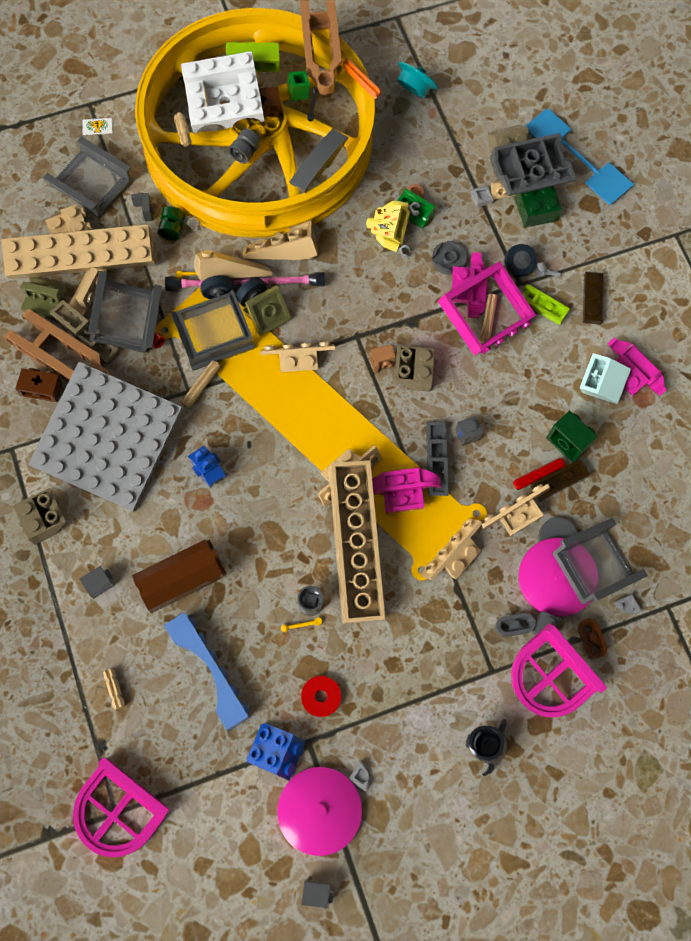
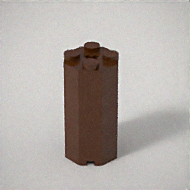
M209 539L207 541L203 540L133 574L132 578L145 606L150 613H153L224 578L223 576L227 574Z

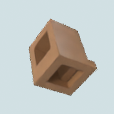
M392 344L370 350L369 358L374 373H378L380 368L388 369L395 365L397 351L393 350Z

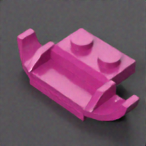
M472 252L470 268L453 266L451 290L487 269L482 261L481 253ZM487 280L453 300V302L468 304L467 318L478 319L486 308Z
M615 337L608 343L609 347L619 357L616 361L631 369L624 388L632 397L645 385L658 396L667 390L661 371L635 345L618 340Z
M419 468L383 472L372 479L373 495H384L386 514L425 509L423 490H426V487H442L441 478L438 475Z

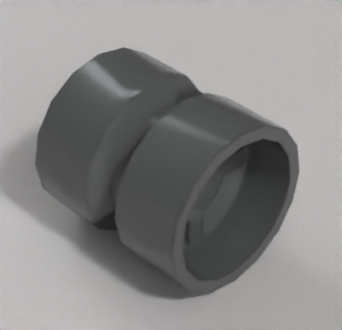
M244 128L230 145L228 151L237 162L247 164L253 153L260 147L261 139L254 131Z
M310 585L302 588L297 598L299 610L306 616H315L320 613L324 601L322 591Z

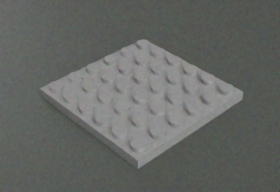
M78 362L28 465L134 512L183 407Z

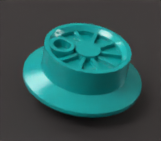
M398 62L401 73L396 81L411 93L425 99L430 90L439 89V86L426 75L427 71L422 67L418 66V69L407 63Z

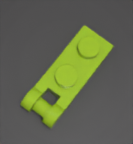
M527 284L523 288L522 295L534 311L558 325L561 324L570 308L531 285Z

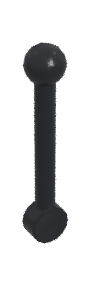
M316 87L312 89L313 98L310 113L307 115L308 121L314 120L313 112L316 95L319 93Z

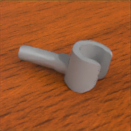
M538 263V267H535L536 274L539 277L546 274L557 277L561 275L559 272L546 269L545 263Z

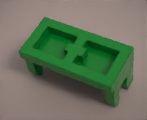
M407 188L397 200L407 202L408 205H411L413 202L419 203L420 208H413V210L419 211V215L413 216L410 213L408 221L421 229L427 225L434 215L435 206Z

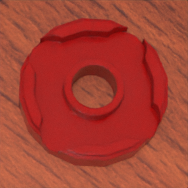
M315 676L303 686L301 703L310 715L318 718L328 717L338 709L341 702V690L333 679L326 676ZM324 691L327 694V699L324 702H318L315 699L317 692Z

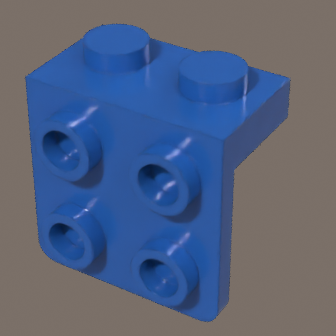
M263 723L259 728L246 760L252 765L290 781L291 776L295 772L299 757L304 751L306 741L291 733Z

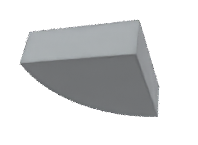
M633 594L614 602V605L624 613L637 614L642 612Z
M360 761L349 777V780L366 791L369 785V774L365 765Z

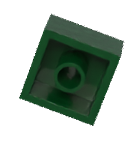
M554 186L517 194L514 198L524 228L556 222L562 211Z
M569 410L553 425L546 439L573 463L590 448L598 436L591 427L586 426L577 414Z

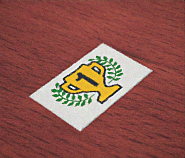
M112 118L83 120V135L112 133Z

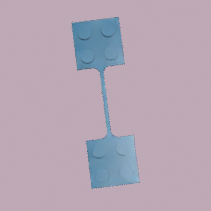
M548 108L525 125L528 127V133L534 138L560 133L561 144L593 171V176L585 184L609 205L614 203L634 185L609 162L601 169H596L569 145L563 137L572 129Z

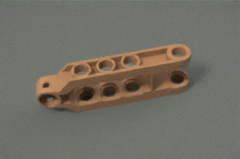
M300 0L307 75L317 82L319 94H331L335 91L334 80L342 72L335 0H326L327 11L310 13L309 1ZM329 29L332 63L329 65L330 71L323 70L319 73V66L314 61L311 30Z
M27 309L21 317L41 332L35 341L31 343L12 330H9L4 336V339L12 346L50 371L57 373L59 377L69 382L74 370L41 349L50 338L62 343L66 349L76 352L83 360L86 359L91 362L90 367L111 375L108 370L103 368V361L97 352L30 309Z

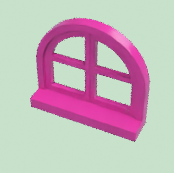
M550 623L520 649L511 669V683L519 701L531 712L544 717L567 715L580 707L596 691L602 693L607 689L558 629ZM546 641L550 643L563 659L547 675L531 657ZM527 660L543 677L528 692H526L523 685V669ZM568 667L585 684L569 700L552 682ZM547 685H550L564 703L547 706L535 702L533 698Z
M103 757L98 763L99 767L77 795L73 809V822L79 839L92 852L106 857H120L131 854L145 845L171 812V809L112 761ZM105 776L126 792L112 812L91 796ZM132 798L154 815L139 835L117 818ZM88 800L108 816L94 835L90 833L85 819ZM114 821L134 837L132 841L117 846L100 842V839Z

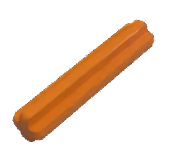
M346 59L342 63L343 68L373 98L377 99L381 96V89L350 59Z

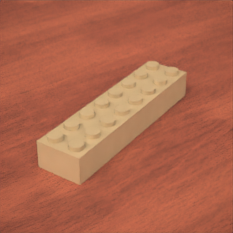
M148 224L1 239L5 276L10 279L90 271L92 267L99 270L156 265L152 229Z
M370 460L331 463L329 466L342 624L385 620L371 463Z

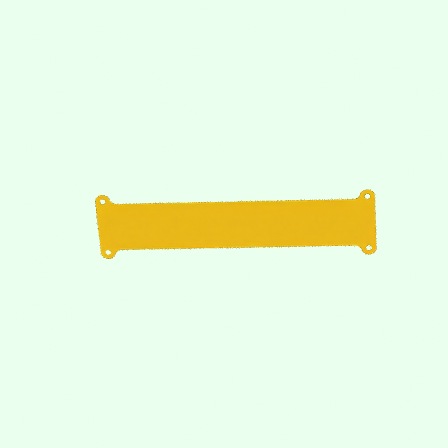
M200 286L173 311H179L210 299L203 297ZM231 304L184 321L196 352L244 336ZM239 304L252 334L255 349L217 362L220 364V369L216 374L320 471L326 469L348 449L361 457L374 445L377 447L382 460L371 468L372 479L383 472L412 468L421 469L313 370L281 372L279 354L261 355L260 351L264 349V346L275 345V348H283L284 344L270 331L261 336L257 334L253 322L245 316L243 312L244 307ZM170 313L156 325L155 332L162 334L165 339L175 337L181 340ZM163 327L168 328V332L165 334L161 332ZM426 487V490H423L425 509L386 514L384 495H374L376 523L411 554L413 558L411 572L414 578L420 581L427 580V578H424L418 572V568L421 566L425 567L437 556L438 551L444 548L450 541V538L461 529L465 521L472 518L483 523V520L487 517V511L484 506L477 503L464 506L449 493L448 496H429L428 487ZM474 510H478L480 512L479 517L473 516Z

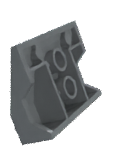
M560 133L494 147L490 156L494 173L509 196L577 180L571 162L564 158L561 149Z

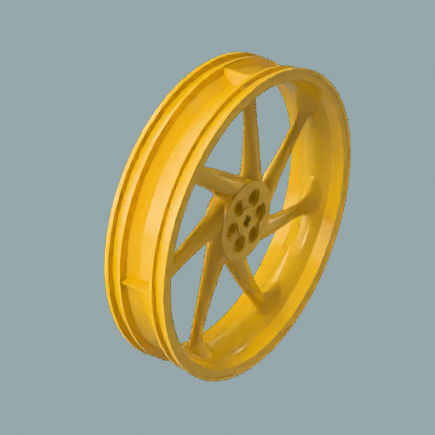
M268 8L234 9L204 17L178 31L159 48L149 61L138 85L135 101L136 126L143 145L147 167L155 185L173 207L181 209L187 218L208 229L232 236L248 238L273 237L279 231L283 234L290 231L289 227L312 220L314 225L337 211L355 192L368 168L372 150V129L375 115L374 98L343 68V65L342 72L335 81L340 82L346 87L357 105L359 115L358 137L353 138L344 134L348 137L344 144L347 151L346 163L333 176L306 193L301 194V191L289 182L296 173L297 166L288 127L302 129L323 137L333 128L316 119L308 121L306 114L285 106L282 102L290 98L287 83L278 86L281 115L264 117V122L258 119L244 118L235 122L233 127L222 130L197 132L196 134L189 132L192 141L190 145L230 147L244 128L254 131L261 139L260 147L253 153L247 164H241L235 160L223 176L207 190H198L176 176L165 165L157 147L158 143L181 144L178 132L163 131L158 125L155 116L164 96L178 79L183 76L182 63L210 59L226 53V43L232 42L279 43L280 51L293 53L305 58L301 15ZM329 29L311 30L314 61L330 71L329 65L332 63ZM339 37L341 63L346 59H350L369 78L365 67L356 53ZM308 76L310 88L316 86L317 82ZM275 149L289 191L288 198L256 203L218 198L223 191L245 173L266 151Z

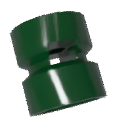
M164 207L157 230L158 235L167 240H178L181 236L185 213L176 207Z

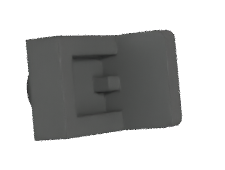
M139 192L131 194L134 207L142 206L144 220L152 221L155 207L154 203H151L149 193Z

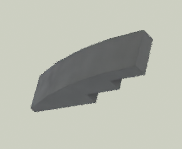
M333 128L301 164L289 181L290 184L306 193L314 180L317 181L325 168L330 167L348 140V137Z
M426 422L427 470L441 478L442 486L441 488L428 487L429 496H448L446 422Z

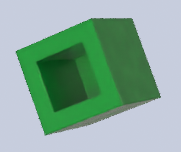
M306 70L289 72L287 89L291 101L304 100L309 97L310 82Z

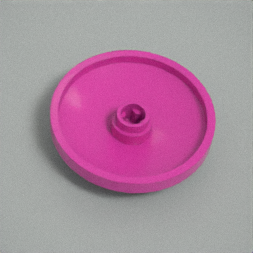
M550 538L535 544L522 558L518 570V583L525 600L538 612L541 613L543 611L556 617L573 615L584 609L591 602L589 601L584 605L581 604L552 554L553 551L562 545L560 541L564 538ZM577 544L575 548L565 553L591 595L597 589V569L590 554Z
M326 767L309 768L295 775L284 787L278 802V822L285 838L299 851L314 856L330 855L347 846L356 835L362 818L361 799L353 783L342 773Z

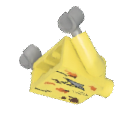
M391 201L384 207L378 208L374 218L367 219L366 225L371 229V233L376 236V240L383 247L394 252L399 251L401 256L406 258L408 255L403 254L402 250H410L407 245L401 247L399 244L403 243L409 214L411 213L413 216L419 215V211L413 210V208H420V205L417 202L408 205L407 202Z

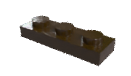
M585 272L583 323L601 325L603 316V273Z
M581 459L531 483L530 487L533 490L540 484L543 486L549 484L550 489L537 497L539 502L588 478L590 474Z

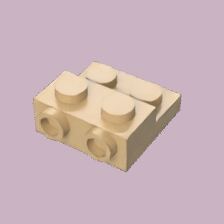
M77 204L61 209L62 214L45 220L51 234L92 230L90 223H85L84 221L87 217L83 207L79 208Z

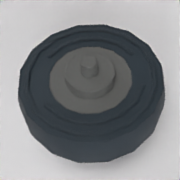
M514 245L505 255V267L514 276H526L536 267V253L529 245Z
M218 275L205 279L201 283L200 289L203 297L213 299L230 293L234 290V285L231 278Z
M259 277L245 282L236 293L239 304L246 307V301L266 291V283Z

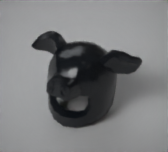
M506 719L501 721L499 728L480 726L467 736L466 747L471 750L478 760L488 764V768L482 773V776L491 774L494 771L495 764L500 763L506 755L508 742L503 733L506 728Z

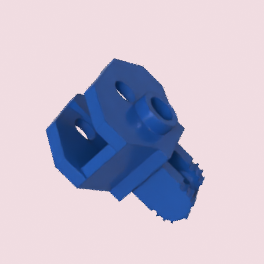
M202 446L188 456L193 464L192 469L198 477L201 476L210 488L220 478H226L219 465L221 462L216 453L211 454L205 446Z

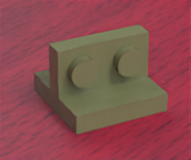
M32 278L30 283L23 281L21 289L25 299L21 311L24 313L27 309H30L41 317L56 320L50 314V311L62 300L65 301L69 290L68 286L38 278Z
M277 285L245 302L246 308L243 309V312L253 322L256 332L260 336L291 319L281 290Z

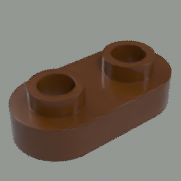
M590 618L581 621L578 625V633L587 654L595 659L601 658L607 652V644L598 623ZM585 626L590 628V633L585 631ZM593 645L598 647V652L593 651Z

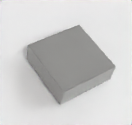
M489 186L472 189L471 194L476 207L493 204L494 199Z

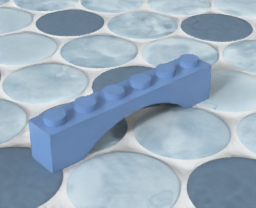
M184 612L166 623L164 627L177 646L193 652L209 667L217 689L216 713L229 732L249 719L247 713L250 710L244 701L239 702L236 697L239 695V692L234 684H228L226 678L229 676L223 666L220 668L217 666L215 661L218 658L212 649L208 651L206 648L207 640L203 633L200 632L198 634L194 627L197 624L192 615L187 617Z

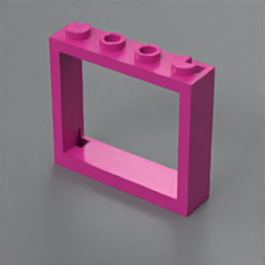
M500 261L447 292L438 300V303L474 356L480 352L482 355L491 350L490 346L493 344L499 345L505 341V336H513L519 332V327L522 326L524 329L531 324L530 320L536 316ZM493 276L521 320L481 344L453 303V300Z

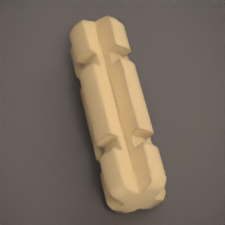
M179 112L174 115V120L181 145L187 147L192 141L189 136L187 123L185 122V116Z
M108 669L103 672L104 678L107 680L106 685L110 698L113 699V708L120 709L125 706L124 699L121 697L122 693L118 679H115L117 677L115 670Z

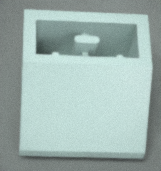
M593 353L580 390L583 394L618 404L631 369L611 358Z

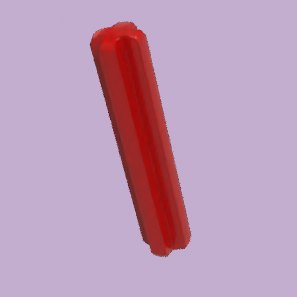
M558 458L515 479L513 485L516 490H520L565 467V462L562 458Z

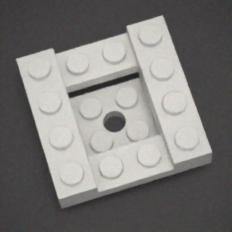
M252 51L181 64L193 134H196L200 128L210 124H218L225 128L233 127L235 122L244 118H256L264 122ZM223 101H229V102H230V103L221 104Z

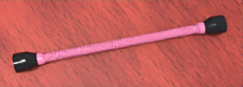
M315 272L310 275L291 278L261 277L266 285L274 283H303L315 287H325V272ZM175 276L165 277V290L176 291L188 286L200 287L204 280L194 279L188 281L187 279ZM231 278L234 286L243 285L245 282L252 279Z

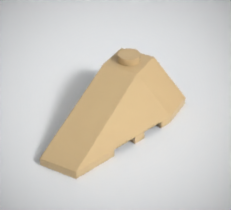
M312 220L289 227L290 231L283 234L279 231L269 240L261 239L245 246L242 254L243 259L303 260L314 258L318 255V245Z
M210 250L196 253L193 264L200 281L218 275L229 278L272 276V271L266 265Z

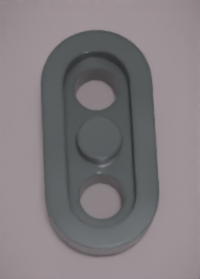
M529 613L503 616L496 622L495 630L501 637L528 634L534 630L536 621ZM522 621L527 622V625H528V626H527V627H523V626L521 625V622H522ZM503 624H506L508 626L507 631H504L502 629Z

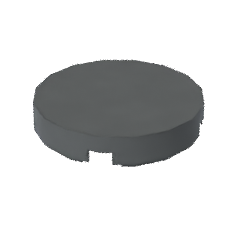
M454 241L438 244L432 254V264L435 269L445 275H452L453 266L465 267L468 259L465 248Z
M560 517L551 518L540 528L539 542L550 538L565 539L577 534V530L567 519Z

